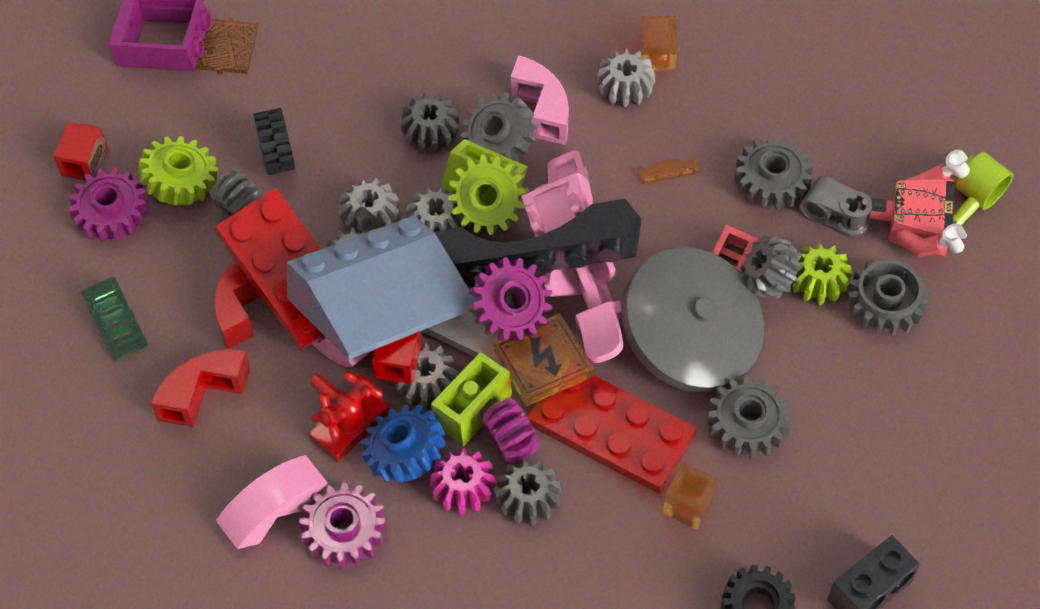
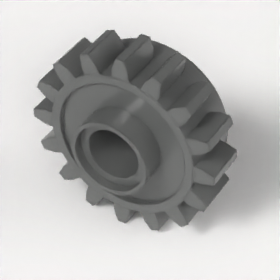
M494 92L491 94L489 102H486L482 97L479 99L480 107L477 110L472 107L468 109L473 116L471 119L462 120V124L468 128V131L460 134L463 140L471 141L519 162L521 157L530 153L528 149L531 143L536 141V138L533 136V130L537 129L538 125L531 119L535 115L534 112L519 97L514 98L511 94L505 92L501 98Z
M768 136L767 143L764 144L758 138L754 139L753 148L745 145L742 156L737 157L734 178L735 181L740 182L739 192H745L748 196V201H754L761 205V208L772 207L779 210L782 206H794L795 199L803 200L806 189L811 187L814 165L808 163L809 153L799 154L800 144L795 143L790 147L787 145L786 137H783L780 143H776L773 136Z
M882 257L880 261L872 263L870 260L867 261L865 269L857 268L854 278L850 279L847 305L854 306L851 316L853 318L862 316L864 319L861 327L864 329L871 324L875 325V333L878 335L882 332L883 328H888L891 336L896 335L898 327H901L906 333L910 332L912 323L917 325L921 323L923 314L926 313L929 305L927 297L930 289L922 285L925 277L918 275L913 270V265L908 266L900 262V259L886 260L885 257Z
M745 376L743 384L740 385L732 378L729 380L728 390L719 386L716 398L710 399L708 409L710 412H708L707 424L712 425L710 435L712 438L720 439L721 449L729 448L734 451V456L736 457L744 454L748 455L750 459H754L755 454L759 453L768 456L771 447L780 448L783 436H788L792 410L785 409L788 398L787 396L777 398L778 386L774 385L769 389L765 388L764 378H760L757 384H751L749 376ZM742 416H752L756 420H747Z

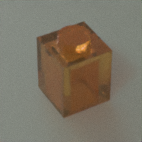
M642 16L640 34L642 59L651 60L653 70L662 71L676 68V16Z
M682 462L665 494L663 514L698 530L715 499L718 478Z

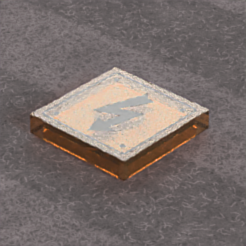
M560 313L546 319L547 323L545 325H535L537 333L528 337L524 334L522 340L514 342L510 335L505 341L492 343L493 351L502 366L510 371L511 381L526 407L595 376L594 367Z

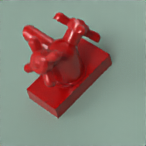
M351 371L343 373L342 377L354 384L349 392L343 393L321 374H314L310 380L311 386L320 393L319 402L322 406L319 413L311 416V420L314 423H321L309 433L310 439L337 463L368 435L366 432L367 427L375 428L378 425L376 421L378 416L386 418L389 415L390 405L381 399L383 391L374 387L373 382L361 373L356 375Z

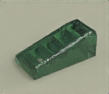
M110 277L81 292L86 306L114 361L148 346L115 277ZM119 306L121 307V309L101 317V314ZM126 319L128 321L110 330L107 329L108 327L115 325ZM133 331V336L114 344V339Z

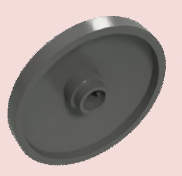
M679 247L667 249L645 261L634 272L626 285L622 299L621 315L627 341L639 361L663 382L686 391L711 392L717 390L719 386L727 387L729 380L732 378L735 381L748 372L757 360L764 338V320L761 306L756 294L748 289V281L742 277V274L734 266L721 257L697 248Z

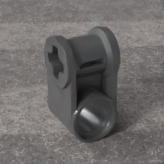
M820 176L817 177L799 207L802 214L809 220L821 223L852 238L862 236L867 232L869 227L868 215L872 210V200L865 193L845 186L831 177ZM859 201L861 202V208H860V209H858V203H859ZM848 219H851L850 227L847 226Z

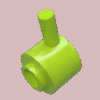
M986 152L968 157L965 161L970 168L968 175L964 178L956 177L955 189L965 195L967 199L953 213V224H960L962 226L979 207L983 210L990 208L1003 195L1013 179L1014 174Z

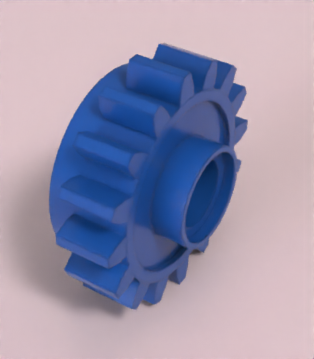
M405 404L399 413H396L393 408L389 409V417L386 419L378 416L376 418L377 427H367L366 429L370 438L361 440V445L364 448L361 456L375 477L380 475L384 482L393 480L398 483L416 479L428 472L434 466L436 460L441 458V448L446 445L442 437L445 431L433 411L425 412L422 405H418L412 411L408 404Z

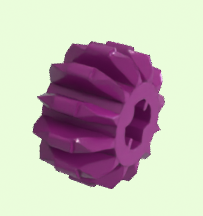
M506 398L502 401H497L481 413L482 426L498 454L506 463L514 465L523 458H530L533 453L539 450L540 442L533 429L534 427L515 400Z

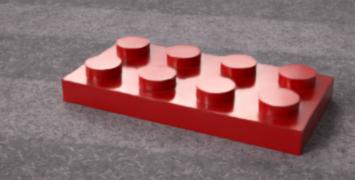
M274 188L216 225L214 232L301 351L321 338L323 334L287 298V262L321 249L278 189Z
M570 363V367L564 376L581 368ZM583 369L562 378L552 394L544 391L527 416L532 426L538 431L659 494L695 437L697 427Z

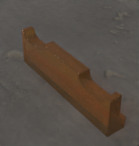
M693 156V159L687 161L673 159L657 162L651 168L642 169L638 167V173L642 184L700 173V165L697 162L696 156Z

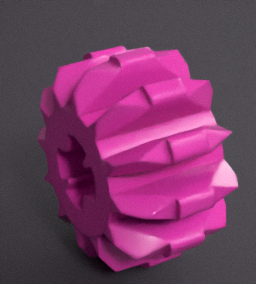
M463 447L460 450V456L455 457L453 453L447 450L445 454L446 462L436 460L434 464V471L436 473L431 474L429 478L430 486L434 488L432 491L433 498L436 501H443V508L446 512L454 506H458V513L463 516L466 507L471 506L478 513L481 509L480 501L490 502L492 498L490 490L496 486V478L491 475L493 472L492 464L490 461L482 462V454L479 451L469 457L467 450Z

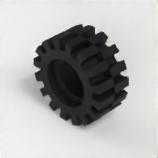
M281 107L253 113L267 175L295 170L294 158Z
M751 565L749 572H746L743 567L738 570L736 577L732 574L728 579L727 586L725 585L720 609H744L742 600L751 592L766 594L773 603V609H795L796 597L795 592L791 593L792 585L788 580L785 583L782 581L784 575L778 571L774 576L770 574L772 567L765 566L764 571H758V565Z

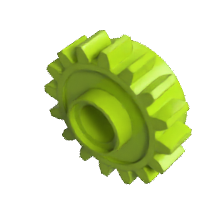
M168 136L164 137L162 145L152 141L151 150L144 148L142 159L139 161L138 173L141 174L140 184L147 185V193L149 195L152 194L160 202L176 206L192 205L193 202L199 199L203 201L206 192H210L214 186L218 173V167H215L216 157L208 156V147L198 149L196 147L197 140H192L189 144L184 143L183 136H179L177 142H172Z
M482 154L480 164L473 157L467 160L468 170L464 167H458L455 170L461 177L460 180H451L449 182V185L456 189V193L448 196V200L457 201L458 204L452 210L453 215L463 213L465 217L462 219L461 225L466 226L471 222L475 223V233L481 232L484 226H487L489 235L494 234L497 230V224L504 231L509 229L510 222L508 219L510 218L516 222L519 221L522 217L517 210L518 208H525L522 195L529 192V188L522 187L520 182L525 178V174L516 175L513 171L516 163L503 164L502 155H497L493 162H491L488 154ZM485 184L493 186L496 190L497 198L494 203H488L482 198L481 190Z

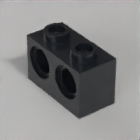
M891 535L833 581L827 600L835 609H880L913 582L920 563Z

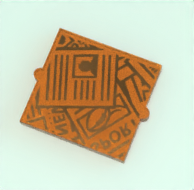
M229 18L227 21L212 19L211 29L206 31L204 37L203 56L198 58L195 69L217 71L218 74L223 72L248 74L258 31V23L238 22L232 18Z

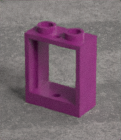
M122 0L108 47L117 66L195 71L198 58H201L204 53V37L206 31L211 29L212 15L207 10L204 0ZM144 21L189 23L183 45L137 42Z

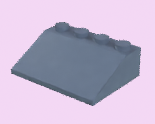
M415 215L287 262V298L348 360L471 311L469 310V305L474 303V297L469 294L467 285L436 234Z

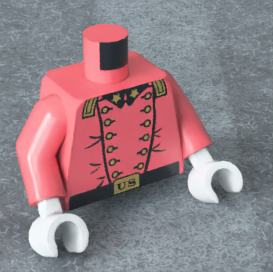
M954 150L947 155L946 166L940 164L908 179L897 181L891 200L871 199L872 210L869 214V219L889 221V241L900 245L916 257L933 254L946 256L948 247L953 253L958 254L962 252L964 244L961 239H965L967 234L960 224H953L954 180L950 179V175L953 174L958 178L966 177L970 170L965 163L968 157L962 150Z

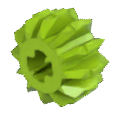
M819 242L815 249L806 244L802 248L799 262L803 267L797 272L796 277L799 281H793L792 288L794 293L804 292L803 298L805 303L811 298H817L820 306L824 303L825 298L835 303L840 293L845 294L848 290L852 269L850 265H847L848 259L846 254L836 255L837 249L835 245L829 249H824L821 242Z

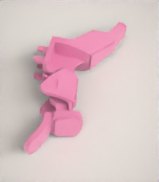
M578 150L567 152L549 161L547 164L548 183L522 195L523 203L536 237L559 228L578 216L593 203L587 167L583 166ZM610 262L590 264L582 268L571 267L553 270L545 274L547 280L544 285L546 289L552 290L550 296L583 295L588 310L576 314L575 321L578 329L581 330L585 354L592 363H601L617 356L623 349V339L619 320L622 319V301H613L607 286L612 281L616 271L614 264Z

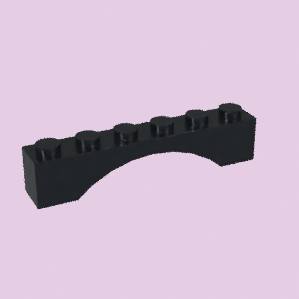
M624 198L591 204L578 216L559 228L541 236L522 241H489L472 235L462 227L436 231L434 233L465 284L475 283L474 277L477 274H486L485 266L493 262L498 267V261L503 258H508L510 265L518 258L523 259L524 269L534 264L537 266L535 273H550L553 270L571 267L582 268L590 264L614 263L622 259L634 258L637 255L642 219Z

